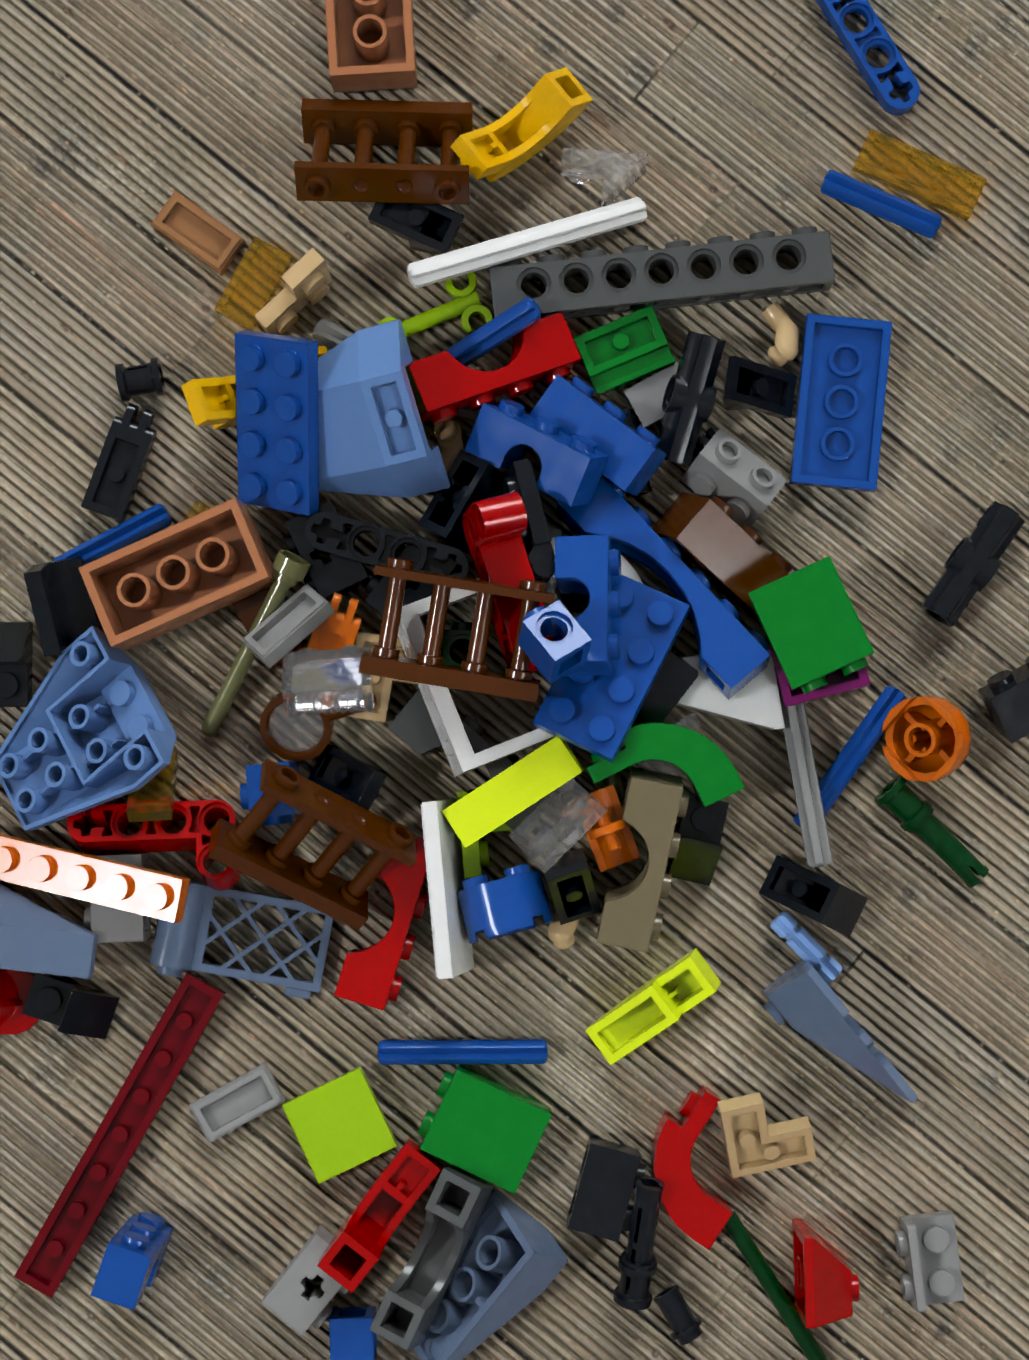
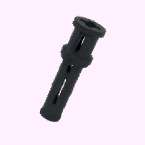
M641 1176L639 1179H636L627 1249L623 1251L618 1260L621 1276L619 1286L614 1289L613 1300L616 1304L628 1310H645L652 1303V1294L649 1291L651 1276L657 1271V1261L653 1255V1247L658 1225L661 1196L664 1190V1183L652 1176Z

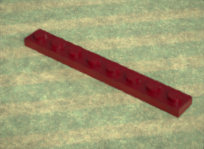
M190 971L186 973L14 1276L15 1278L50 1298L56 1294L226 994L225 991Z

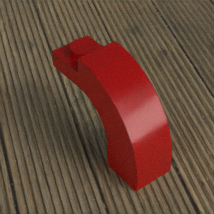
M702 1085L697 1093L691 1090L685 1097L678 1110V1113L683 1115L680 1120L664 1112L655 1131L651 1158L653 1177L660 1179L664 1183L661 1201L667 1213L685 1234L709 1250L732 1215V1210L728 1203L702 1187L691 1171L690 1159L693 1145L718 1106L717 1101H721L716 1093Z
M408 1139L351 1211L327 1246L317 1266L349 1292L353 1293L379 1260L386 1243L395 1229L441 1171L443 1165L430 1154L421 1150L420 1146L411 1139Z

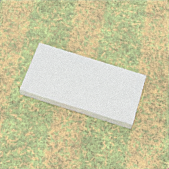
M457 798L422 802V805H420L435 970L438 979L454 978L474 969L472 944L469 943L457 897V892L464 890L462 881L466 880L464 878L461 841L442 813V810L455 803Z

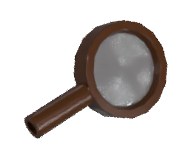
M299 688L283 690L270 699L261 714L259 728L262 739L270 751L283 759L295 762L311 760L321 754L330 742L335 720L377 706V699L374 692L368 690L327 705L323 698L312 691Z

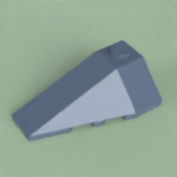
M0 884V969L92 979L98 935L57 912L52 913L32 902V898L22 893H16Z
M800 959L762 991L769 1000L763 1007L779 1026L786 1021L797 1032L909 1102L913 1103L919 1098L880 1050L877 1051L873 1046L874 1042L867 1032L853 1017L848 1016L850 1011L813 966Z
M494 1190L489 1196L423 1342L413 1348L419 1360H462L538 1297L569 1261L549 1229L499 1191Z

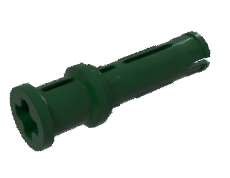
M901 775L896 776L878 793L874 801L879 806L885 805L901 821L900 827L904 831L909 833L915 832L965 882L968 888L974 887L980 880L969 868L977 876L980 875L984 878L989 871L988 867L983 865L932 814L934 811L933 805L928 800L922 801L906 785L907 779Z

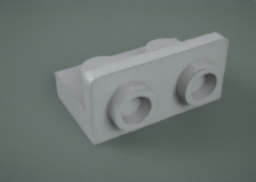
M947 1210L899 1216L901 1230L894 1231V1238L898 1256L905 1259L906 1273L900 1274V1284L904 1300H910V1303L918 1313L927 1312L926 1305L965 1301L954 1214Z

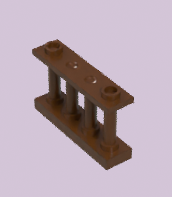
M302 98L301 114L304 143H313L311 161H295L294 163L297 200L469 205V165H457L458 156L450 146L460 135L473 131L472 102ZM330 144H356L354 162H329ZM373 145L399 146L397 164L372 163ZM416 146L441 147L440 165L414 164Z
M387 557L386 564L379 563L375 565L374 575L389 577L378 645H373L372 652L365 651L361 654L358 673L537 703L541 680L532 679L533 672L529 671L530 659L518 645L524 617L531 610L539 607L540 602L553 604L555 592L546 591L547 583L521 579L519 587L413 569L414 561L395 557ZM407 580L433 584L423 651L417 654V659L400 657V649L396 648ZM451 587L477 592L467 660H462L461 667L443 664L444 657L440 656ZM495 595L522 599L511 667H506L505 674L487 671L488 664L484 663Z
M266 758L261 766L260 791L264 792L239 825H234L222 818L217 821L211 829L208 857L359 930L368 920L367 888L392 858L409 867L415 864L416 836L404 825L392 823L299 775L293 768L287 765H280ZM281 801L302 813L277 844H272L254 834ZM318 820L338 830L339 833L315 862H308L292 854ZM355 840L376 849L375 853L351 881H346L330 873V870Z

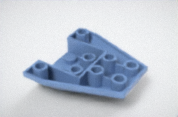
M401 319L360 329L318 358L319 491L411 498L450 487L439 446L429 447L406 372L405 367L413 359Z
M91 626L60 654L0 748V782L24 831L31 832L139 790L170 764L177 734L142 668L124 651L110 647L106 635L98 627Z

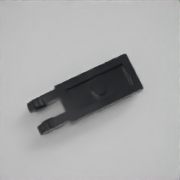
M528 459L513 461L506 474L507 477L503 478L504 494L517 491L523 500L528 525L521 538L523 544H525L535 581L548 583L552 575L555 574V554L531 461H528Z

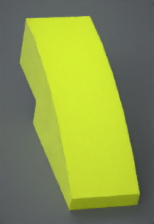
M554 737L442 810V813L466 848L582 773L584 769L566 741Z
M695 948L614 1006L585 1031L608 1063L612 1065L678 1021L682 1014L714 994L721 981L697 948Z

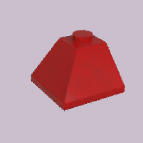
M792 1219L794 1306L805 1327L817 1328L853 1316L852 1302L859 1301L857 1274H852L846 1262L802 1219Z

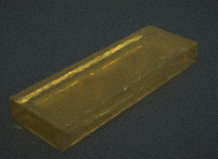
M870 129L852 169L853 172L965 221L970 218L987 180L873 129Z

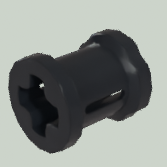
M158 357L151 358L150 363L129 367H125L122 363L115 365L117 386L123 402L130 401L131 396L153 392H156L158 395L166 394L163 371Z

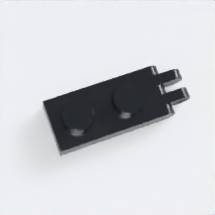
M132 403L128 404L123 418L115 416L81 504V507L120 522H124L157 434L156 430L150 428L155 412L145 409L139 424L134 423L139 406Z

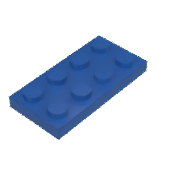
M807 313L804 325L789 484L864 492L876 491L892 322Z
M249 330L236 332L238 499L246 504L307 516L319 512L318 341Z
M622 574L621 576H614L613 591L620 592L621 615L620 618H613V633H619L620 660H613L612 675L563 676L552 683L533 720L535 727L611 763L614 762L690 612L689 604Z

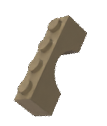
M631 767L623 803V820L632 825L642 835L648 848V856L643 868L632 880L623 885L605 889L601 908L602 912L600 913L597 927V943L648 953L650 940L659 939L663 914L656 912L659 899L667 900L672 874L665 873L668 857L674 859L677 857L681 833L674 832L677 816L685 818L690 792L683 791L682 777Z

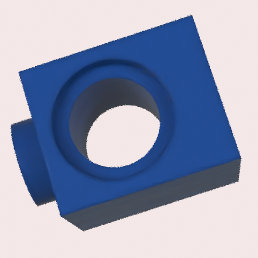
M558 600L546 608L543 606L536 607L524 617L518 645L551 684L586 663L592 639L561 601ZM553 636L559 639V641H550L544 637Z
M376 1306L334 1307L329 1318L330 1360H377V1334L369 1330L376 1316Z

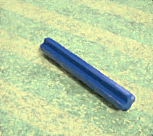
M888 686L884 689L819 781L825 815L884 733L882 732V726L889 711L902 700L907 699L905 694L893 686ZM797 813L794 817V822L800 827Z
M543 1039L382 1040L378 1044V1061L382 1065L544 1064L548 1059L547 1042Z

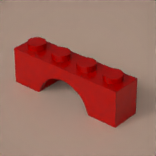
M559 312L541 318L513 336L512 355L508 365L493 371L474 370L458 362L447 350L416 360L407 365L405 368L421 421L424 422L431 419L434 425L440 424L457 416L456 410L470 406L472 411H477L481 409L483 403L496 402L494 398L496 396L508 393L510 398H514L531 391L534 388V383L546 379L547 384L550 385L557 375L565 379L570 377V370L581 360V357L563 313Z
M417 836L415 864L409 867L392 858L378 875L389 887L394 901V918L388 933L374 945L350 950L346 954L334 996L383 1011L387 1006L388 1000L397 1001L403 977L396 975L401 959L409 961L416 936L408 934L413 917L421 920L428 899L427 894L421 893L425 877L427 876L424 839Z

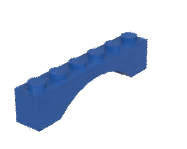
M601 476L590 504L569 506L557 500V516L576 536L608 534L614 550H620V554L630 557L649 568L669 586L680 601L690 605L688 617L693 626L698 646L699 669L728 700L768 666L771 655L767 652L769 646L765 639L755 630L748 632L738 621L740 615L734 606L724 598L720 601L709 590L711 585L704 574L695 567L690 570L680 559L682 554L674 542L668 537L661 539L651 528L653 523L649 516L638 506L633 509L623 499L624 492L620 487L607 477Z

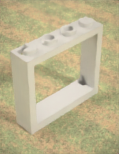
M552 575L551 580L547 583L546 591L555 592L554 589L557 587L555 576ZM451 588L448 606L476 596L477 592ZM556 593L554 597V602L558 601ZM431 596L402 606L398 637L407 658L417 659V654L423 651L425 629L420 616L429 613ZM543 603L544 608L551 605L548 603ZM417 683L454 777L556 737L538 728L474 754L449 689L447 687Z

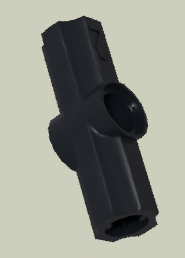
M688 331L676 375H672L664 393L662 410L665 414L658 438L661 440L657 445L659 449L667 454L665 460L690 466L702 423L708 420L714 406L716 387L713 384L726 341L693 331Z
M997 501L991 503L969 537H964L953 550L944 564L946 570L920 607L929 616L949 627H952L958 621L977 591L980 592L992 579L1001 565L1000 557L1025 523L1019 514L1007 505L1000 504Z

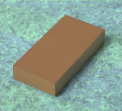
M174 191L151 223V226L156 231L220 276L223 275L246 243L244 238L177 191Z

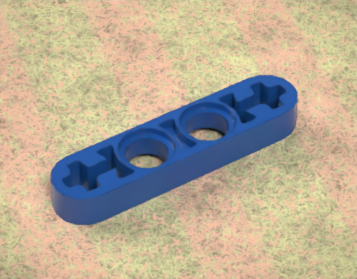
M816 0L880 106L891 115L908 113L920 95L918 81L868 0H853L847 3L848 0H842L845 5L839 12L835 9H838L841 0ZM850 13L862 15L867 23L866 29L859 33L849 31L845 27L844 17ZM873 48L883 50L888 56V64L883 68L870 66L866 60V52ZM893 69L897 71L891 79L898 90L903 88L908 90L905 102L901 98L893 100L890 97L894 87L888 77L883 83L879 81L888 76Z

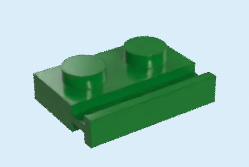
M652 305L573 338L588 378L596 390L595 394L597 397L663 370L676 362Z

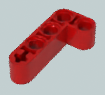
M517 491L473 502L463 515V529L479 580L519 587L521 579L535 581L521 538L528 525L527 513L523 500ZM495 595L492 621L508 667H511L522 599ZM553 636L544 637L547 640L553 641ZM530 660L529 671H537V667Z
M197 800L101 804L68 817V833L78 847L87 854L196 851L197 869L206 884L212 889L219 891L230 889L240 879L241 872L227 867L218 874L208 872L209 866L215 861L208 857L211 836L210 825L218 818H227L234 825L240 824L234 809L225 801ZM174 820L186 821L185 827L180 832L174 834L166 832L167 827ZM135 821L143 822L142 828L138 833L124 835V830L128 824ZM96 824L97 827L91 828V825ZM90 831V835H84L85 832Z

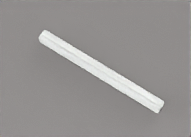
M635 197L416 261L407 266L408 279L414 288H421L634 225L647 219L646 205L641 198Z

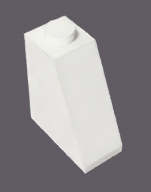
M699 655L682 657L683 660L697 669L699 674L676 705L768 730L785 728L772 655L770 656L768 666L729 700L699 669Z

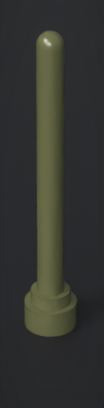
M279 550L272 564L274 568L272 576L275 579L248 634L281 606L290 586L295 587L298 581L304 580L311 566L306 559L288 550ZM244 643L202 724V732L208 737L215 736L218 733L255 658V655Z

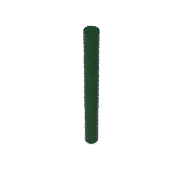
M732 1211V1215L724 1227L808 1360H828L809 1328L805 1327L794 1304L735 1211Z

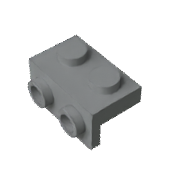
M722 429L715 433L680 479L698 496L710 499L716 496L732 509L734 513L730 518L740 527L743 524L751 527L786 483V479Z

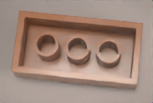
M325 0L329 76L334 93L418 88L412 0Z
M237 498L228 500L78 568L110 647L127 651L271 587L275 579L272 576L274 568L249 508Z

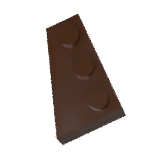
M682 492L653 525L652 529L660 538L668 537L673 541L678 549L683 552L681 557L689 564L693 562L712 579L711 583L748 615L758 619L748 593L789 575L793 568L778 554L773 552L769 555L759 546L763 539L753 529L745 524L739 527L730 518L734 512L721 499L716 496L710 499Z

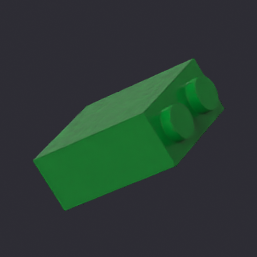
M830 556L748 593L751 604L792 691L801 687L803 693L807 694L827 685L828 682L825 676L841 669L844 676H847L869 666L866 657L871 656L874 650Z
M458 1064L454 1074L448 1071L445 1072L435 1094L442 1097L436 1112L427 1110L417 1131L418 1135L424 1137L420 1149L515 1194L552 1115L551 1107Z

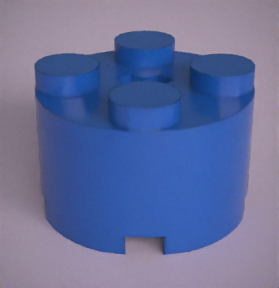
M528 863L505 869V878L490 881L487 875H481L462 881L464 890L457 892V897L470 944L479 942L477 936L479 933L485 932L486 938L489 937V940L536 928L534 919L539 917L544 918L545 924L554 922L540 871L531 872Z

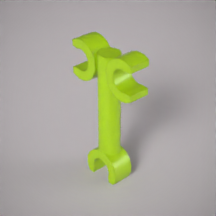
M475 273L466 274L469 284L465 289L461 290L454 287L451 279L445 280L446 291L454 300L401 321L406 339L413 334L462 315L461 327L467 336L472 333L469 320L473 316L483 317L485 323L491 321L493 316L490 310L481 304L476 292L477 278ZM387 317L382 319L378 324L397 320V318Z

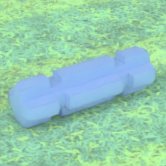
M783 911L772 920L770 924L771 929L780 938L785 937L787 939L785 943L802 960L813 966L826 983L829 984L835 980L843 970L842 966L832 956H827V951L802 926L799 928L797 926L798 922L788 912Z

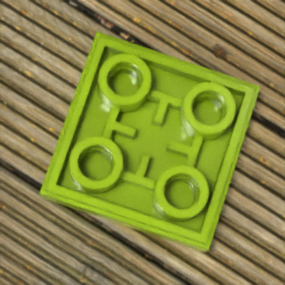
M361 1066L282 1104L318 1184L398 1145Z

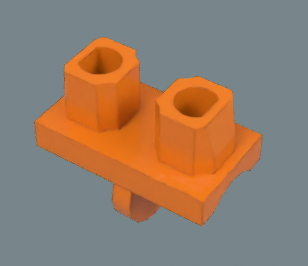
M613 784L573 799L600 872L641 857L630 827L623 820V809Z

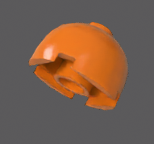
M924 695L902 700L889 711L883 722L882 732L886 731V745L882 746L884 756L893 770L907 780L931 782L943 779L960 768L969 754L972 738L969 723L960 708L945 698Z

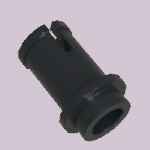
M673 1285L654 1297L653 1300L658 1304L673 1331L670 1335L672 1340L677 1339L682 1346L695 1340L703 1333L700 1328L701 1319L693 1316L679 1291L678 1285Z

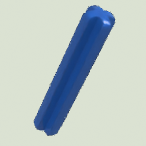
M829 170L822 182L820 189L822 194L927 238H933L941 225V215L837 171Z
M526 297L446 350L458 362L467 367L540 320L541 308L532 297Z
M157 504L54 558L53 561L80 556L84 559V563L88 564L168 527L172 523L171 516L164 505Z

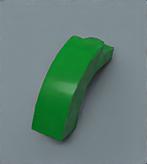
M650 722L633 725L623 743L624 747L619 750L613 763L591 754L590 756L594 763L586 766L595 784L640 761L650 759L668 761L678 766L687 775L704 807L745 788L732 762L716 744L696 731L669 723Z

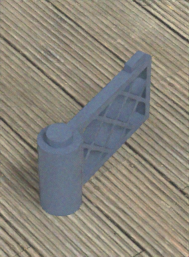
M190 880L182 922L172 923L160 919L157 921L150 963L157 965V973L166 976L182 977L183 970H193L284 986V995L309 999L311 991L320 992L333 918L298 900L232 888L219 891L212 889L206 883ZM215 895L233 898L243 913L222 927L212 913ZM241 900L257 904L247 910ZM265 904L276 906L285 919L284 922L267 934L263 933L251 915ZM284 908L300 911L289 917ZM307 912L325 915L322 932L306 942L293 921ZM244 918H247L260 938L239 952L226 931ZM210 921H212L218 931L208 937ZM289 925L302 946L281 959L268 939ZM220 935L235 955L222 965L203 962L206 945ZM320 940L318 955L316 956L311 946ZM264 943L277 963L264 972L252 971L243 956ZM306 950L316 964L313 981L294 978L285 964ZM238 960L244 969L229 966ZM281 967L287 977L271 973Z

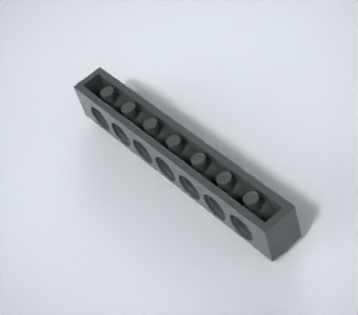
M807 226L792 230V235L775 236L773 231H761L751 234L749 236L750 239L733 241L732 236H717L708 239V244L691 246L690 241L679 240L667 243L664 249L649 250L647 245H634L624 248L623 253L607 255L606 250L597 249L581 253V258L564 259L562 254L545 255L539 258V262L522 264L521 259H515L498 264L497 267L489 268L493 314L495 318L528 297L523 293L522 287L525 283L533 280L542 283L546 289L541 296L533 298L541 308V318L562 312L565 320L631 313L652 305L654 310L829 291L835 282L830 232H817V227ZM781 253L792 255L797 262V267L792 270L781 268L776 261V256ZM738 258H747L754 264L755 272L747 275L741 274L735 269L733 261ZM698 262L706 263L712 268L713 276L708 279L697 278L692 273L691 266ZM655 267H663L670 272L672 279L667 283L658 284L650 278L649 271ZM619 271L627 275L630 283L624 288H614L609 285L606 277L612 272ZM571 276H579L586 281L588 287L583 292L572 293L566 289L564 282Z

